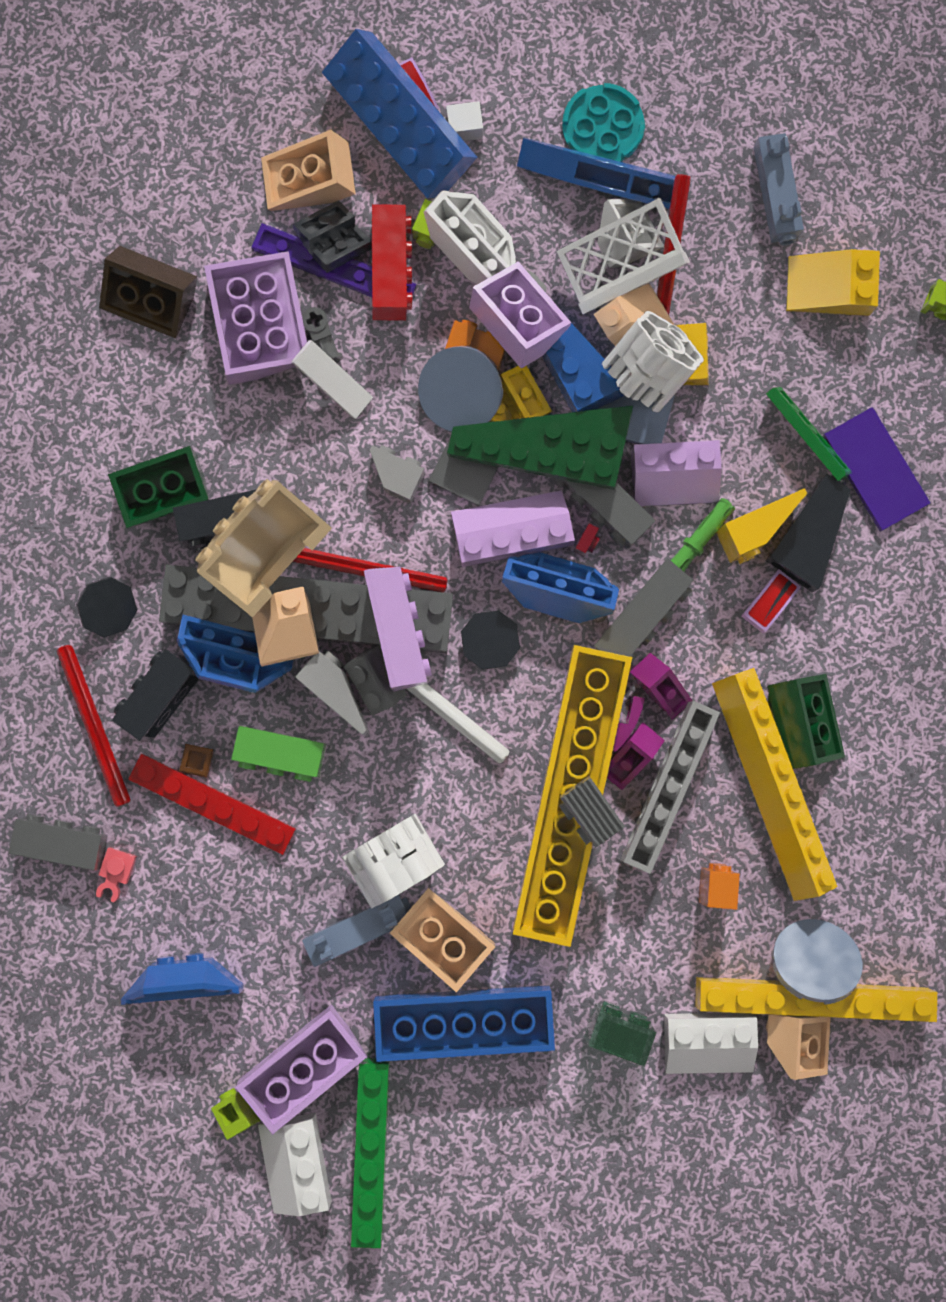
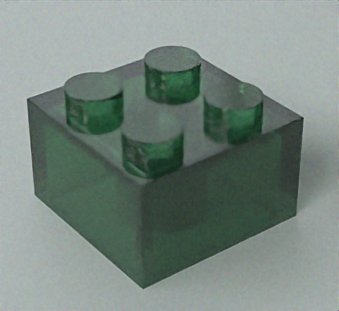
M604 1000L602 1005L594 1004L584 1038L587 1045L645 1067L657 1032L646 1015L632 1010L630 1015L625 1014L620 1010V1006Z

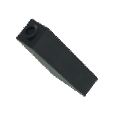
M829 474L820 479L765 560L812 593L817 591L822 585L851 491L850 488L845 486L846 482L843 479L837 481L833 475L830 476Z

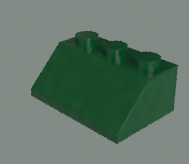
M191 446L108 474L127 529L172 514L174 507L209 500L205 477L197 454Z
M827 674L767 685L768 701L772 706L775 723L793 769L845 758Z

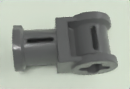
M317 307L307 309L302 316L306 334L336 363L341 361L343 355L337 351L326 313ZM317 319L320 326L315 328L311 320Z

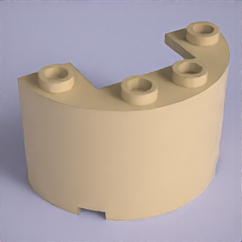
M266 479L248 498L242 496L233 506L235 512L227 520L225 518L220 520L215 526L213 532L216 535L209 545L198 554L195 560L199 563L197 573L251 617H254L271 598L272 593L269 587L306 546L313 550L332 529L277 480L269 481Z

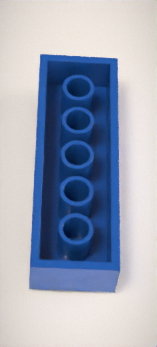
M355 29L321 72L426 198H436L441 191H449L478 158L372 32Z
M549 985L463 990L457 992L375 996L373 1001L376 1062L555 1051L552 993Z

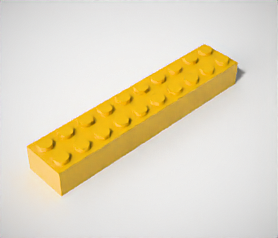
M577 645L572 647L515 914L513 935L571 947L593 843L590 842L586 845L576 831L581 827L576 819L573 817L568 820L559 807L563 803L560 796L588 776H590L603 795L632 657Z

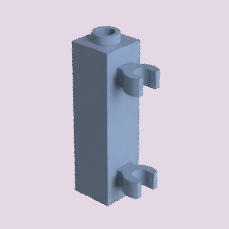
M786 133L758 137L754 146L771 243L779 242L781 246L795 243L804 230L801 216L802 210L798 200L789 153L790 146Z
M398 894L374 908L368 907L305 937L302 942L313 966L316 967L392 931L411 909V905L407 897L401 899Z

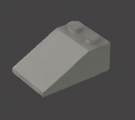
M319 651V654H315L297 674L296 678L358 732L367 736L370 731L348 678L341 670L344 664L329 651L325 655Z

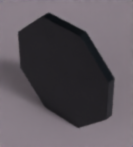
M112 577L88 583L76 603L82 627L103 638L127 630L137 612L131 587Z
M499 610L475 613L461 631L464 656L482 670L506 667L520 649L517 624Z

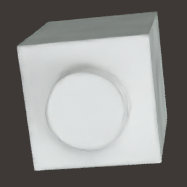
M479 101L446 106L447 116L444 118L464 141L483 139V123Z

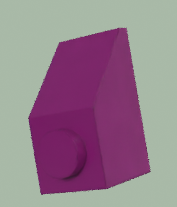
M649 653L630 671L639 686L671 720L686 708L688 702L693 701L671 668L652 653Z
M642 722L611 758L607 779L623 790L654 758L665 740Z

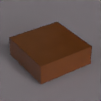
M185 743L179 772L208 778L214 749Z

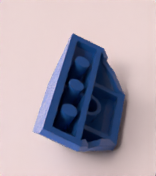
M541 552L525 554L519 557H509L501 581L524 608L576 623L613 614L619 593V588L612 585L595 568Z
M182 615L176 641L198 679L256 693L291 671L293 660L261 667L255 633Z
M204 953L186 955V960L176 961L174 956L158 957L157 962L146 968L121 998V1005L240 994L244 990V985L213 957L204 958Z

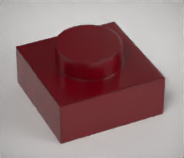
M589 523L574 553L582 557L585 556L587 551L593 553L600 540L599 537L595 536L599 528Z

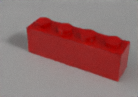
M372 204V320L406 321L407 310H412V292H407V284H412V267H406V259H412V241H406V233L411 234V216H406V205Z

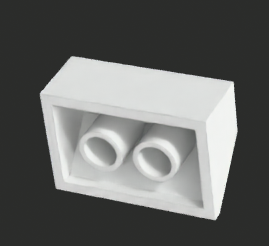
M664 1014L666 1074L754 1071L758 1051L757 1017L753 1014Z
M316 1113L293 1117L273 1135L264 1123L258 1124L273 1213L303 1216L328 1211L332 1200Z

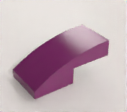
M631 697L626 724L618 723L612 752H616L634 730L643 709L645 698Z

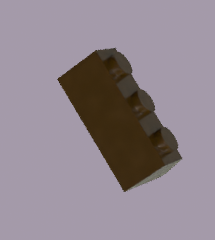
M119 246L104 260L99 308L176 339L194 299L198 276Z

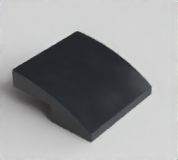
M339 200L293 223V228L301 242L326 273L372 249V240L355 225V216Z

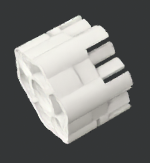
M646 311L622 337L602 362L604 369H608L612 365L608 373L613 378L618 379L616 381L617 386L620 387L619 390L626 397L630 398L631 396L633 400L640 399L648 408L655 402L651 409L654 412H660L704 360L687 335L679 327L669 323L653 312Z
M416 814L342 857L371 908L392 899L445 865Z

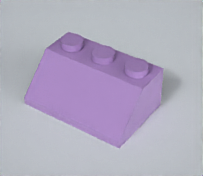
M519 262L473 287L469 308L520 368L543 356L571 325L570 320Z
M720 440L639 444L633 446L631 450L633 498L641 507L719 502L722 470Z

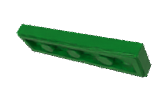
M773 387L766 393L837 481L844 480L851 474V470L782 387Z

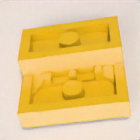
M527 365L523 368L516 366L500 374L503 398L497 413L489 422L547 416L552 412Z

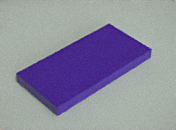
M873 407L823 435V438L851 470V474L847 478L880 532L931 503Z

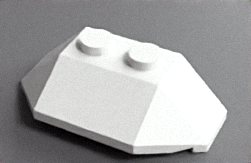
M441 191L424 211L431 240L468 280L480 284L516 263L512 237L474 194Z

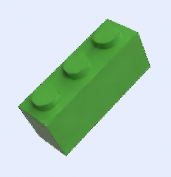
M239 726L231 760L239 761L238 767L255 770L256 765L267 767L266 773L283 776L284 771L295 773L294 779L311 782L312 777H320L326 744Z

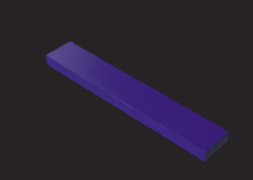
M261 223L251 247L252 251L263 255L289 251L291 266L372 297V266L352 259L326 273L311 256L299 237ZM413 282L412 284H407V292H412V296L417 284Z

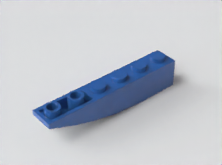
M523 138L517 167L647 204L661 198L664 208L670 209L675 180L674 175Z

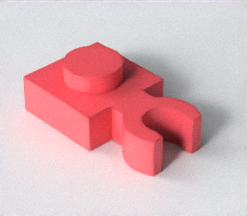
M108 847L98 874L105 877L106 880L97 888L96 897H102L104 890L110 888L113 892L111 902H116L120 896L118 884L119 882L128 884L137 856Z

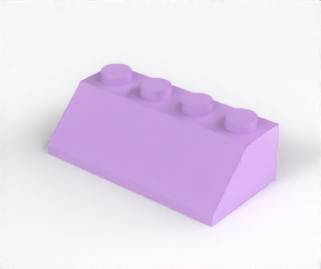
M562 491L451 512L462 567L572 546L575 541L569 511Z
M401 567L364 570L391 689L398 691L428 684L426 677L432 676L428 658L422 660L420 648L425 647L422 631H416L413 622L414 619L419 618L415 601L409 603L406 592L412 590L408 573L402 574Z
M330 1005L242 1076L235 1088L273 1135L367 1058V1055L350 1027L335 1008Z

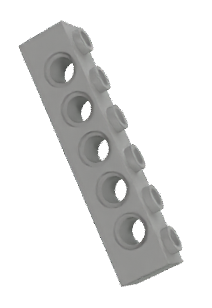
M695 701L688 702L620 860L651 874L720 712Z

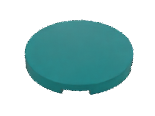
M604 83V85L583 88L569 100L563 114L562 131L570 149L622 162L629 158L639 147L645 131V120L640 103L632 93L621 86Z

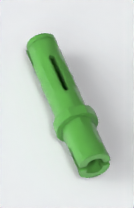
M721 498L691 537L685 538L682 542V548L670 561L685 572L694 558L704 552L703 547L715 535L729 515L734 512L735 507L728 500Z

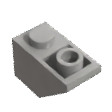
M372 445L370 453L385 493L411 504L425 475L424 468L421 467L422 464L410 457H406L405 460L395 456L396 452L386 446L381 445L380 448Z

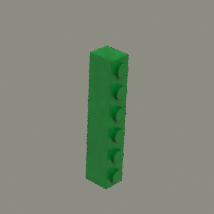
M365 1058L359 1063L351 1235V1247L381 1248L383 1240L390 1061L376 1062V1058Z

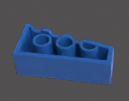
M572 323L542 356L571 412L597 410L625 396L619 390L620 387L617 386L616 381L618 379L613 378L608 373L612 366L610 365L608 369H604L602 362L605 359Z

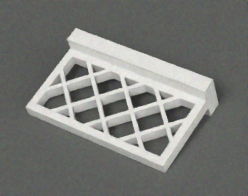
M661 198L557 251L580 302L578 305L582 314L589 313L623 294L690 263L686 252L682 249ZM657 207L661 216L657 229L642 224L646 212ZM640 216L638 222L632 221V219ZM626 222L637 226L631 242L617 238L620 226ZM663 224L668 233L661 231ZM641 228L656 233L650 249L635 244ZM614 229L613 235L606 234ZM659 235L670 238L675 250L665 255L654 251ZM603 236L611 239L606 255L591 250L595 238ZM615 241L630 246L624 262L610 257ZM589 242L587 249L581 247L582 245ZM634 248L648 253L645 265L636 267L628 264ZM574 249L586 252L581 268L571 265L566 253ZM590 254L604 259L599 275L585 270ZM652 255H656L659 257L651 261ZM608 261L623 266L619 278L611 280L603 277ZM627 268L633 269V271L625 274ZM573 270L579 272L577 277ZM583 274L597 278L594 290L585 295L580 286ZM601 281L608 282L600 287Z

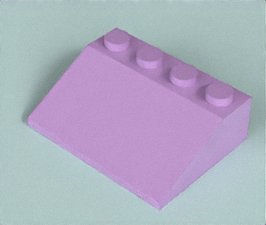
M289 251L204 266L228 384L254 381L296 367L291 361L305 346L307 340Z

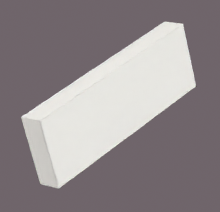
M309 340L291 361L354 419L359 416L373 398L312 340Z

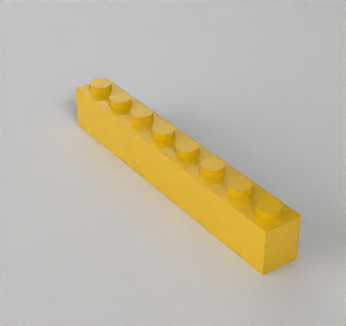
M755 668L713 682L712 686L793 900L798 901L820 897L837 888L834 875Z
M696 977L695 1007L700 1011L937 1022V992L925 987L857 984L854 991L845 999L832 1004H824V1002H815L794 996L780 981Z

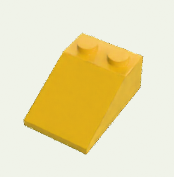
M850 249L789 256L786 311L870 316L878 307L880 251Z
M805 488L725 523L716 534L729 562L732 563L738 560L740 565L761 553L759 549L771 539L806 496Z

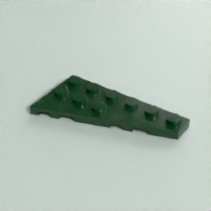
M633 405L453 426L447 456L615 490L632 417Z

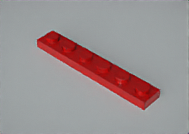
M140 754L128 780L284 855L297 829L145 754Z

